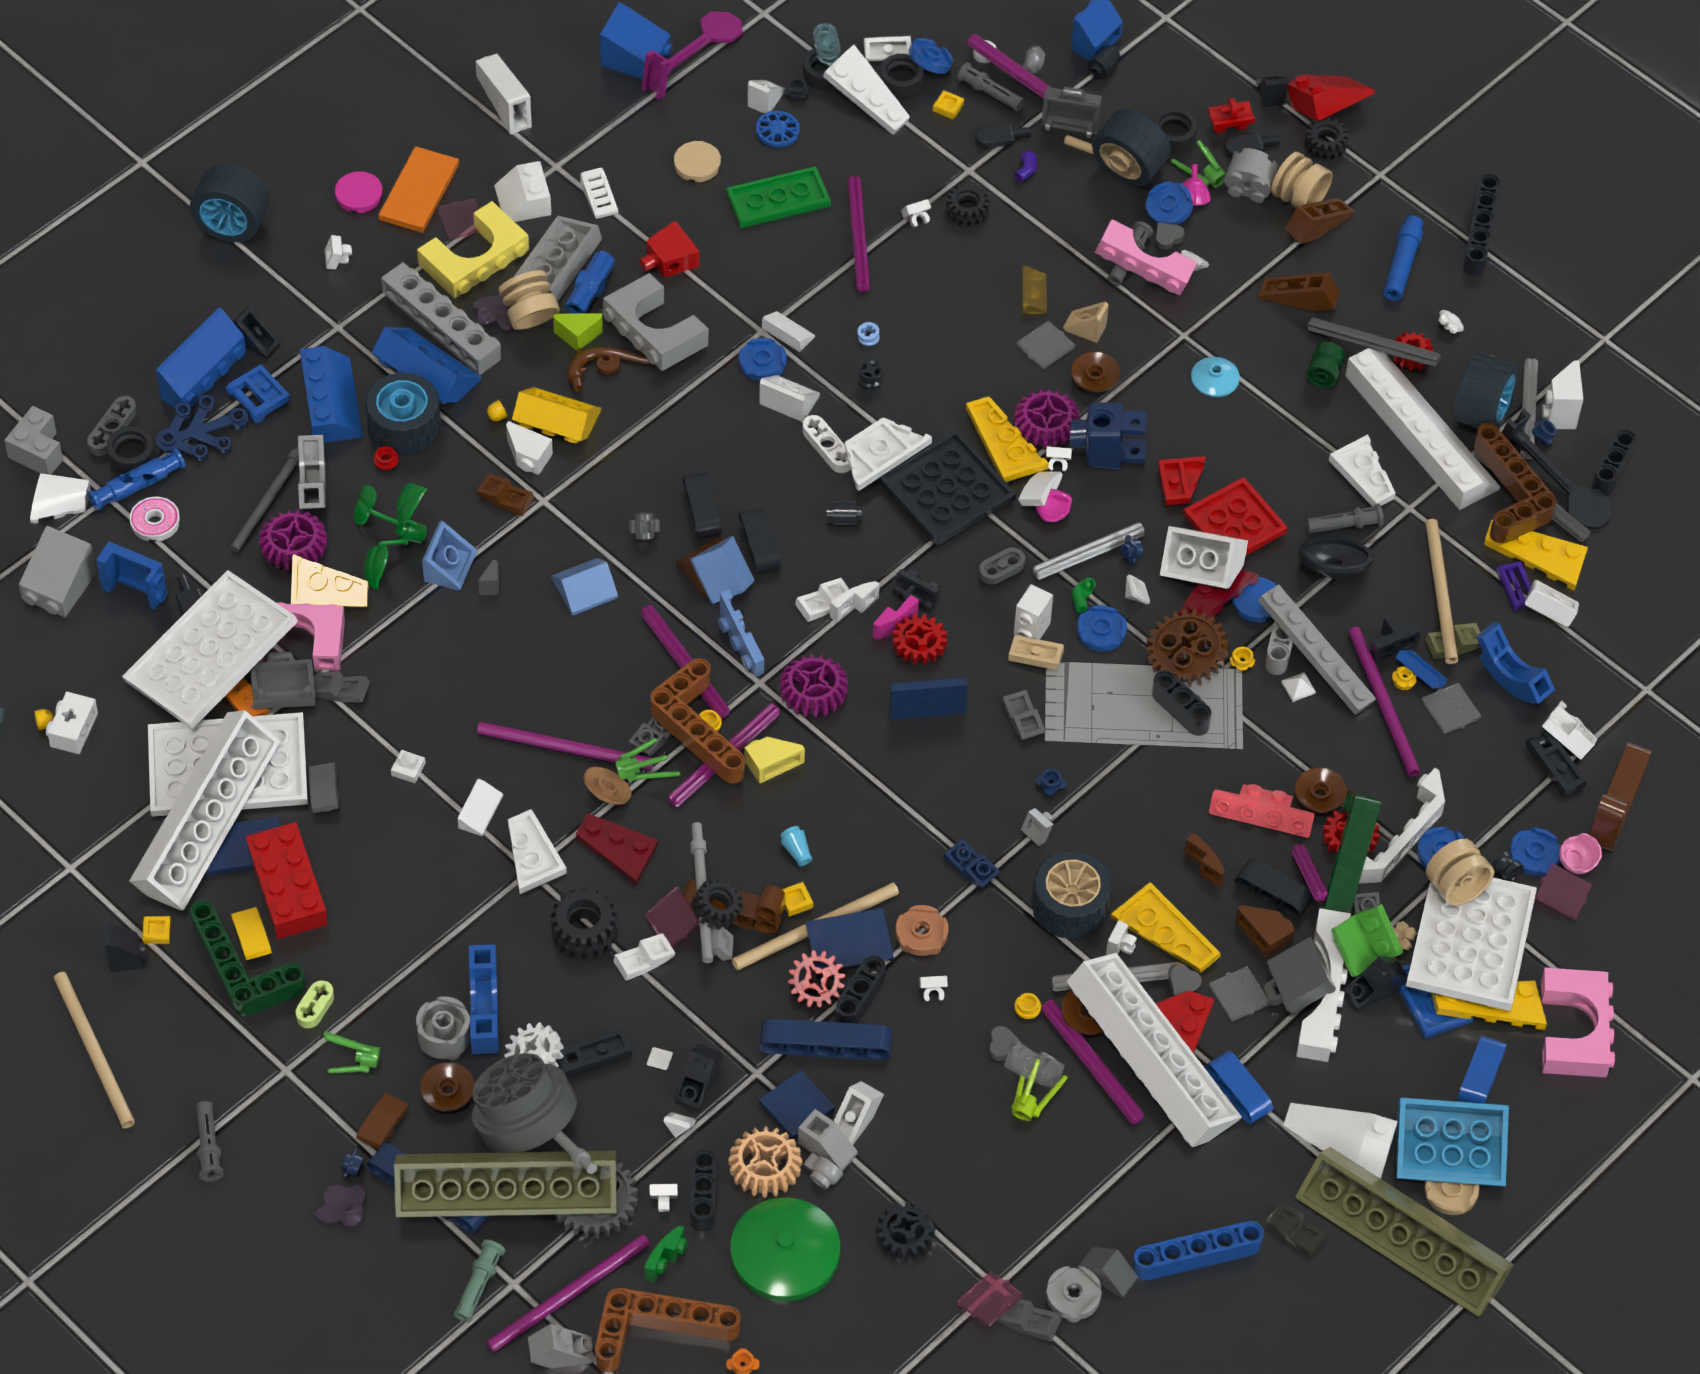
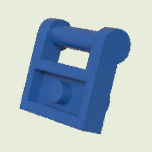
M261 364L235 379L226 387V392L240 402L250 413V418L255 423L261 422L267 414L290 401L288 392ZM247 387L262 404L257 407L242 389Z

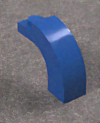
M1500 623L1490 624L1476 636L1483 651V654L1479 656L1483 665L1496 682L1513 696L1529 703L1539 704L1555 690L1546 669L1532 667L1523 662L1514 653Z

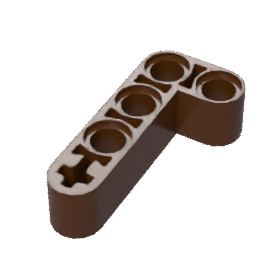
M696 880L687 882L679 904L682 911L694 915L696 912L692 911V905L694 904L692 900L697 892ZM765 885L760 896L737 891L736 894H742L743 906L732 925L769 934L776 933L785 910V892L774 885ZM709 898V902L715 908L726 909L725 904L721 900Z

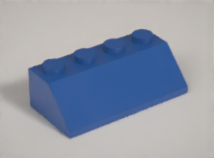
M220 307L156 369L160 398L175 409L181 402H185L190 407H193L198 399L206 391H209L214 383L221 376L225 375L229 368L237 360H240L246 352L244 335ZM183 408L179 411L185 413L187 410Z
M384 327L372 351L373 354L379 357L378 361L389 367L392 366L397 370L396 373H414L430 381L438 392L439 403L442 404L458 402L482 378L411 328Z
M325 346L300 349L312 435H323L324 443L363 438L350 357Z

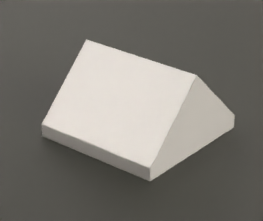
M778 375L761 378L760 404L801 422L807 417L820 396L819 392Z

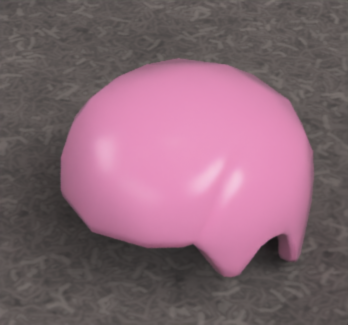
M1581 833L1580 835L1569 837L1563 842L1559 849V858L1567 871L1578 875L1585 874L1598 865L1602 858V850L1594 837Z

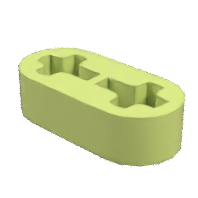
M317 981L313 983L297 1006L296 1018L301 1027H315L332 1004L334 992L329 982ZM323 991H326L327 996L321 995L317 1001V993L321 994ZM312 1009L313 1016L309 1015L307 1018H304L303 1013L308 1014Z

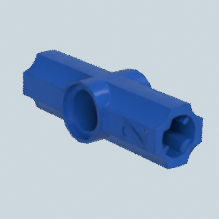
M602 250L601 252H596L586 270L579 272L575 282V289L565 304L566 310L571 314H586L594 298L601 296L606 278L615 264V259L608 252Z

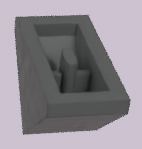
M1092 1247L1078 1265V1267H1085L1092 1271L1098 1277L1100 1285L1122 1299L1138 1279V1275L1118 1249Z

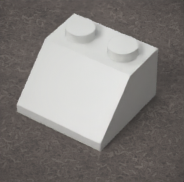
M540 161L515 166L494 185L500 209L514 222L551 215V198Z
M1573 361L1551 381L1550 390L1545 392L1546 404L1542 405V419L1552 422L1556 429H1576L1583 403L1579 361Z

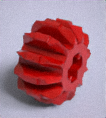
M1414 330L1411 334L1403 332L1401 337L1397 336L1394 340L1433 351L1430 339H1424L1423 333L1416 335ZM1392 355L1395 364H1400L1401 369L1409 368L1410 372L1414 368L1421 371L1423 366H1428Z

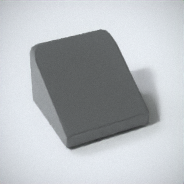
M492 560L478 581L480 595H498L497 560Z

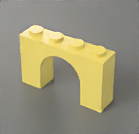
M493 201L473 213L474 228L492 245L485 254L474 258L457 256L436 237L417 249L418 264L454 299L461 294L467 293L479 282L487 280L490 275L499 269L505 268L510 262L518 257H522L529 250L528 234Z

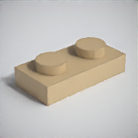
M1015 635L1008 654L1009 661L1058 670L1064 652V645Z

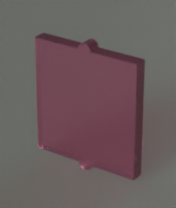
M475 198L461 202L454 201L453 204L437 207L448 241L461 237L469 238L470 235L480 233L474 226L473 213L479 210Z
M1552 863L1545 877L1540 880L1541 886L1535 899L1576 920L1582 906H1585L1587 903L1586 897L1592 884Z
M675 887L664 898H659L658 903L645 914L658 935L663 933L671 947L676 945L681 939H686L688 937L687 934L700 924L699 918L694 916L695 912L692 911V907L678 887Z
M990 1271L957 1301V1304L969 1312L972 1318L976 1317L990 1327L1023 1297V1294L1011 1286L1009 1280L1004 1281Z

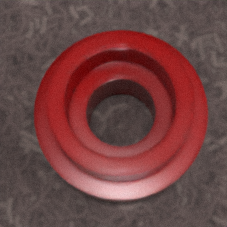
M381 447L374 454V464L381 470H390L398 464V454L391 447Z

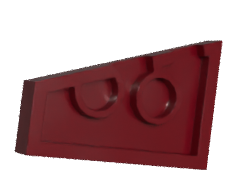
M1241 569L1229 589L1198 583L1179 610L1178 615H1182L1183 609H1186L1188 615H1191L1192 611L1196 609L1197 616L1206 612L1208 620L1223 609V605L1233 597L1235 599L1238 598L1245 587L1249 584L1253 586L1259 581L1258 574Z
M588 813L576 832L577 840L599 857H604L612 864L615 870L627 875L636 886L658 846L657 839Z

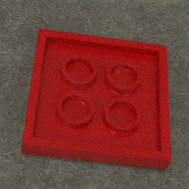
M1244 477L1185 508L1183 516L1196 531L1248 540L1246 555L1287 534L1288 530L1284 522Z

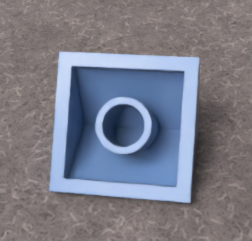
M443 521L439 522L422 560L424 582L460 590L477 553V549Z
M733 536L690 559L711 604L720 601L721 592L729 589L732 596L744 592L755 581Z
M598 558L551 576L572 616L618 598L606 561Z

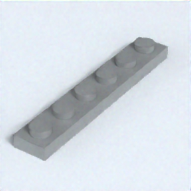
M1280 585L1272 588L1259 598L1260 604L1355 715L1373 704L1376 700L1374 695Z

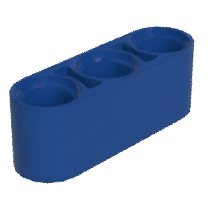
M1481 1035L1459 1091L1457 1101L1486 1103L1507 1047L1506 1043Z
M1226 1051L1206 1063V1071L1246 1123L1252 1124L1273 1111V1104L1268 1095L1233 1052Z

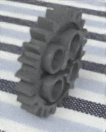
M622 1162L616 1165L617 1213H605L603 1215L557 1214V1223L564 1222L565 1231L574 1227V1236L578 1235L580 1231H584V1237L587 1239L590 1232H594L596 1239H599L600 1232L602 1231L609 1237L611 1228L619 1232V1223L628 1225L627 1216H634L633 1207L638 1205L637 1198H635L638 1197V1188H634L636 1180L635 1178L630 1179V1170L623 1171Z

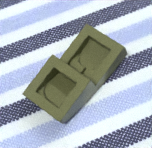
M1476 623L1453 626L1457 655L1480 648L1476 638L1480 634V630ZM1441 632L1428 633L1425 640L1433 659L1445 658Z

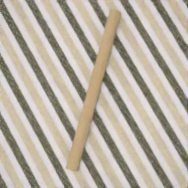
M1429 519L1425 524L1445 661L1448 664H1454L1458 661L1438 521L1436 519Z
M890 883L815 920L862 912L898 895V888L895 883ZM805 924L732 958L733 966L738 971L807 938Z
M59 972L54 976L56 985L122 1127L129 1128L135 1123L133 1116L66 972Z

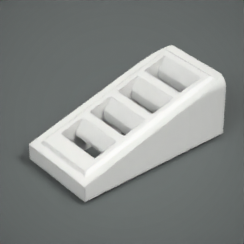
M603 168L582 172L580 174L581 186L595 219L617 214L618 208ZM609 203L608 206H604V207H600V208L597 207V206H599V205H603V204Z

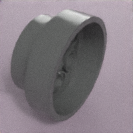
M515 1054L494 1063L477 1079L472 1092L475 1101L472 1121L484 1144L490 1150L496 1153L525 1152L549 1141L569 1123L576 1110L577 1097L566 1075L560 1068L551 1064H545L542 1058L535 1054Z

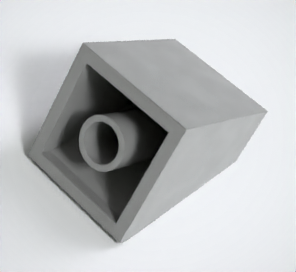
M47 526L19 583L21 598L29 605H37L51 614L66 617L96 575L91 544Z

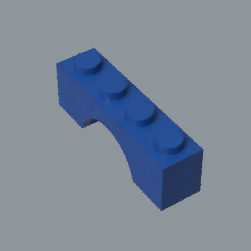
M496 944L470 945V1038L472 1054L499 1053Z

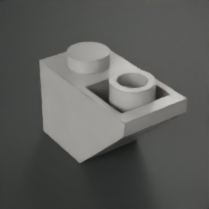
M816 1109L798 1128V1144L816 1156L828 1159L841 1171L847 1167L858 1153L840 1127Z
M550 1324L528 1337L531 1363L552 1369L594 1362L591 1336Z

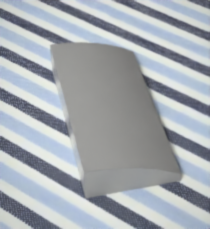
M557 216L515 276L535 270L545 271L548 277L547 281L551 285V289L547 293L554 294L558 302L602 240L598 225Z

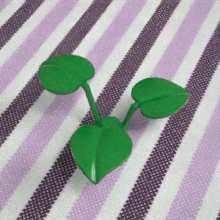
M407 483L402 488L397 500V510L399 512L397 513L398 520L374 511L372 508L377 499L376 490L371 485H364L362 487L360 497L354 508V522L362 526L367 522L369 515L372 514L396 524V534L401 538L398 540L380 541L378 547L372 546L364 562V576L372 588L379 590V580L388 559L387 545H408L409 541L421 544L424 541L427 532L426 525L412 521L410 517L427 491V488L413 483Z

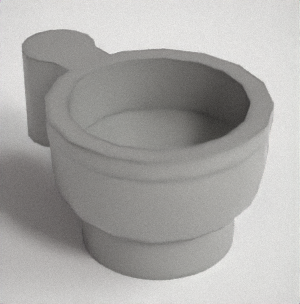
M813 1153L803 1163L805 1168L812 1171L810 1178L823 1189H827L830 1185L837 1183L843 1176V1172L835 1164Z

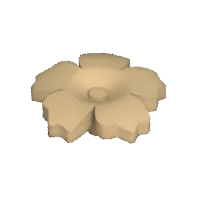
M1404 921L1398 922L1396 928L1393 927V930L1402 950L1408 951L1412 947L1409 940H1414V936L1417 933L1413 927H1409Z

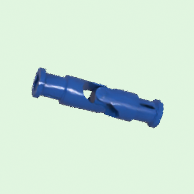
M175 448L171 451L172 453L160 459L156 457L106 482V486L96 491H89L88 497L95 510L99 511L103 506L113 501L118 502L166 478L167 474L179 468H185L186 464L179 450Z

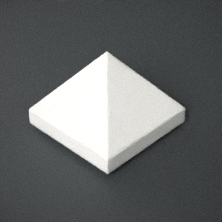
M1182 250V255L1197 262L1193 271L1209 266L1207 261L1194 253Z
M1128 575L1125 598L1148 605L1150 599L1145 583L1132 575Z
M1305 673L1281 681L1292 702L1316 693Z
M673 1112L664 1117V1123L675 1138L692 1127L696 1121L694 1118Z

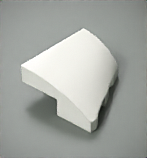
M40 473L30 522L36 524L39 523L38 519L54 515V518L57 519L66 514L85 512L89 501L88 492L91 491L89 480Z
M1560 701L1542 727L1581 760L1595 745L1597 738L1583 725L1578 717H1574L1566 712L1564 709L1567 705Z

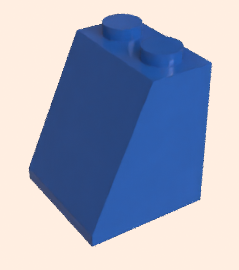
M619 2L600 34L601 66L643 79L646 53L653 50L664 58H669L673 49V45L670 44L669 33Z

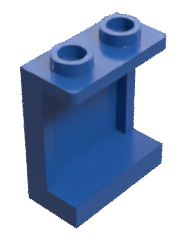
M110 541L107 543L96 559L101 588L111 592L117 582H121L147 593L149 607L155 610L159 603L164 602L168 593L162 563Z

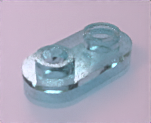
M828 23L817 25L814 28L813 35L817 57L822 63L833 64L840 58L841 54L837 30Z

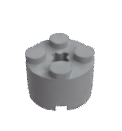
M1246 148L1241 153L1236 151L1233 154L1225 176L1228 193L1233 197L1243 195L1250 197L1256 203H1262L1270 194L1274 177L1278 172L1277 163L1275 160L1272 163L1268 160L1269 155L1256 149Z
M438 997L435 1001L426 1002L419 1009L416 1017V1026L420 1049L437 1059L456 1060L459 1058L471 1041L470 1017L462 1002L452 997Z

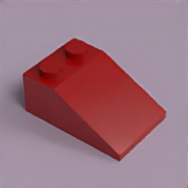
M1306 74L1297 76L1295 80L1288 84L1292 109L1317 121L1375 94L1373 88L1343 76Z

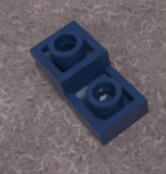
M963 838L943 855V858L958 873L980 889L1000 874L996 866L983 853L979 856Z

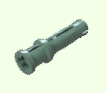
M484 1240L481 1244L482 1251L478 1259L473 1261L472 1276L453 1314L460 1321L469 1322L488 1279L495 1275V1266L500 1256H503L505 1253V1248L495 1241Z

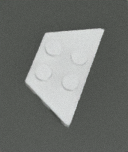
M881 418L845 442V450L856 489L858 491L930 445L932 437L928 434L924 436L911 432L912 428L897 425L894 421Z

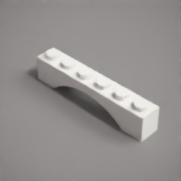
M1319 908L1314 942L1321 952L1323 962L1336 990L1330 994L1326 992L1320 1005L1302 1021L1296 1057L1328 1062L1330 1052H1336L1338 1037L1333 1036L1334 1029L1339 1030L1341 1014H1336L1337 1007H1342L1344 992L1340 991V984L1345 985L1348 969L1343 968L1344 959L1338 945L1334 941L1331 929L1350 918V913Z

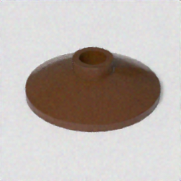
M1088 352L1082 354L1074 361L1071 375L1074 382L1082 389L1090 392H1103L1116 385L1120 377V368L1111 356L1101 352Z
M1313 768L1299 776L1295 785V794L1300 804L1308 810L1317 813H1328L1338 809L1344 803L1347 788L1344 780L1336 772L1326 768Z
M1073 990L1069 991L1061 1004V1013L1066 1024L1074 1031L1085 1035H1095L1103 1032V1029L1089 1014L1087 1008L1073 993Z
M441 1063L433 1066L424 1074L420 1085L421 1095L424 1101L436 1110L445 1112L455 1111L465 1106L471 1100L474 1079L471 1073L459 1064ZM447 1089L453 1091L451 1093H443Z

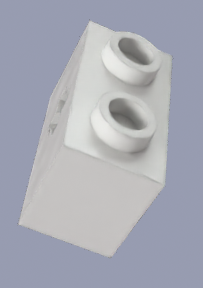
M1029 586L1016 606L1014 635L1040 640L1051 622L1052 594L1036 586Z
M66 692L63 700H59L57 703L56 715L53 721H49L46 735L49 738L50 747L80 754L98 715L96 700Z

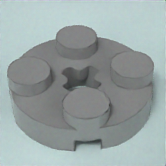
M1069 1266L1062 1267L1055 1271L1048 1281L1046 1300L1050 1308L1054 1312L1059 1313L1060 1317L1066 1318L1073 1323L1092 1315L1099 1307L1102 1294L1100 1281L1092 1271L1085 1267L1079 1266L1078 1269L1069 1268ZM1068 1289L1073 1291L1079 1289V1297H1070Z

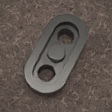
M1012 547L993 555L980 564V579L986 584L993 585L1019 573L1025 566V554L1020 549Z

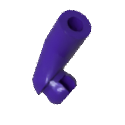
M1031 150L1024 151L1020 155V158H1023V167L1014 173L1016 180L1019 182L1024 181L1037 170V156Z

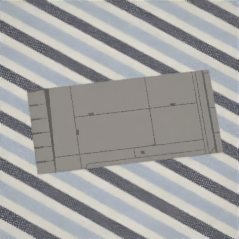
M1060 662L1058 670L1046 668L1045 741L1243 749L1242 671L1218 668V674L1210 672V681L1202 677V684L1199 685L1196 680H1192L1191 687L1188 686L1187 681H1183L1187 687L1210 707L1212 712L1209 731L1204 735L1197 736L1185 729L1152 697L1153 679L1157 673L1153 672L1152 666Z

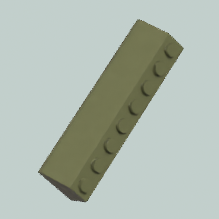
M1332 1147L1319 1153L1295 1198L1478 1317L1501 1289L1514 1264Z
M586 1151L591 1156V1160L597 1165V1171L593 1174H589L584 1168L578 1167L567 1152L396 1154L394 1163L396 1217L617 1213L616 1151Z

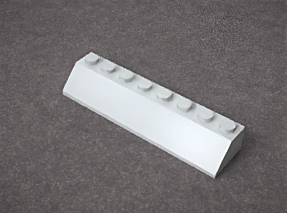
M1368 348L1348 358L1345 376L1459 510L1500 490V486L1386 353Z
M245 710L227 712L129 880L146 896L178 910L185 909L278 747L280 740Z
M1117 953L1084 961L1066 981L1072 988L1073 993L1081 1000L1089 1014L1097 1021L1104 1034L1116 1046L1120 1055L1128 1062L1136 1076L1144 1083L1152 1097L1160 1104L1167 1117L1175 1124L1191 1147L1209 1142L1242 1118Z

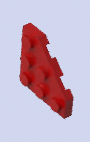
M1187 991L1156 1003L1157 1007L1194 1054L1213 1007L1214 999Z

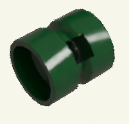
M1319 343L1315 347L1312 360L1306 371L1307 379L1315 386L1321 388L1333 387L1336 384L1339 370L1342 368L1346 354L1344 350L1335 343Z

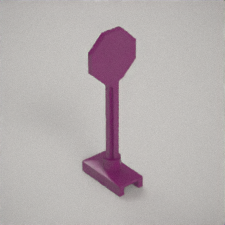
M710 12L700 19L702 35L667 60L653 50L646 53L641 89L646 91L650 88L656 92V99L661 100L665 97L668 74L671 73V70L710 41L734 42L743 34L741 19L729 12Z

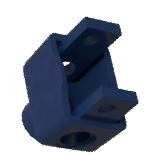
M1092 402L1088 407L1087 420H1071L1070 448L1086 449V464L1093 468L1120 470L1121 462L1145 464L1147 440L1124 439L1123 434L1146 435L1147 411L1123 410V402ZM1137 423V424H1139V425H1138V426H1132L1131 424ZM1136 451V452H1138V454H1137V455H1133V454H1131V452Z

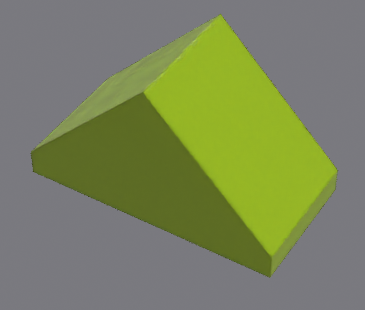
M553 314L554 333L577 351L578 348L582 349L603 332L602 314Z

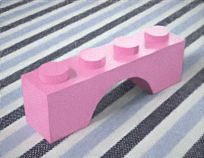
M1112 219L1095 251L1096 254L1104 259L1110 260L1124 269L1144 277L1147 281L1154 282L1169 292L1181 295L1197 264L1196 261L1178 252H1174L1172 255L1164 258H1156L1145 254L1136 245L1133 230Z

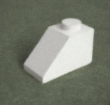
M508 421L506 424L507 441L516 465L526 472L539 475L553 454L552 439Z
M862 1081L849 1087L833 1121L840 1127L852 1145L874 1117L884 1095Z

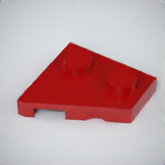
M1205 456L1158 460L1157 467L1165 506L1190 504L1205 465Z

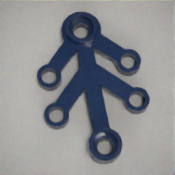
M203 395L199 399V408L189 428L179 431L184 419H187L191 414L189 404L181 402L176 406V415L169 429H163L157 434L156 445L161 451L171 453L173 449L177 448L179 451L193 456L197 461H203L207 458V447L203 444L193 446L184 442L185 440L192 438L216 448L220 453H227L231 449L230 439L225 436L217 438L207 433L228 426L236 430L244 429L248 425V413L242 408H234L227 416L203 423L208 412L214 408V399L210 395ZM204 401H209L211 404L205 406L202 403ZM184 408L187 412L180 413L179 410ZM240 414L243 417L236 419L234 416ZM167 437H170V438L173 439V440L170 441V442L164 441V439L167 438ZM225 442L228 446L220 447L219 444ZM198 450L205 452L203 455L196 454Z

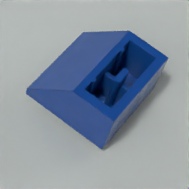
M1091 0L1082 12L1076 14L1073 19L1074 30L1071 37L1073 40L1072 51L1090 61L1102 47L1112 46L1121 37L1123 20L1110 0Z

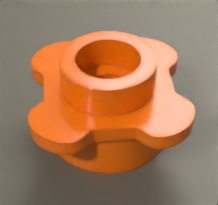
M739 1349L734 1353L732 1359H728L726 1362L727 1369L733 1370L736 1374H750L760 1366L759 1360L754 1359L747 1349Z

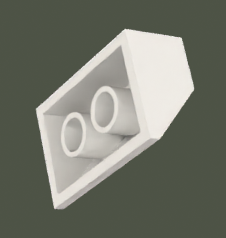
M1168 526L1160 575L1229 589L1244 565L1248 540Z

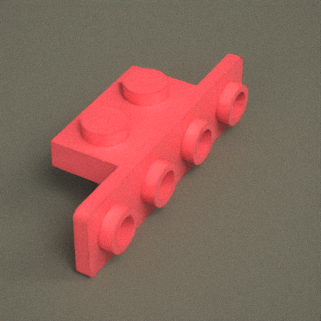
M1243 784L1239 795L1215 789L1209 808V813L1212 815L1306 838L1310 837L1315 816L1312 812L1291 808L1293 796L1279 790H1265L1255 784Z

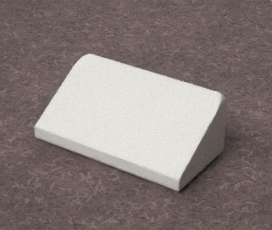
M911 36L864 38L865 59L867 62L883 61L890 55L897 53L909 54Z
M777 311L762 318V329L799 352L815 338L814 334Z
M1534 580L1525 601L1526 606L1566 627L1570 626L1577 615L1579 606L1577 601L1538 580Z
M477 779L458 816V828L483 836L503 794L485 781Z

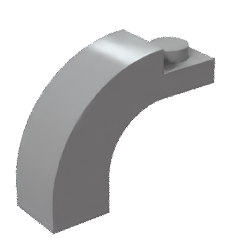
M323 435L298 436L300 483L298 484L299 509L325 508L326 469Z

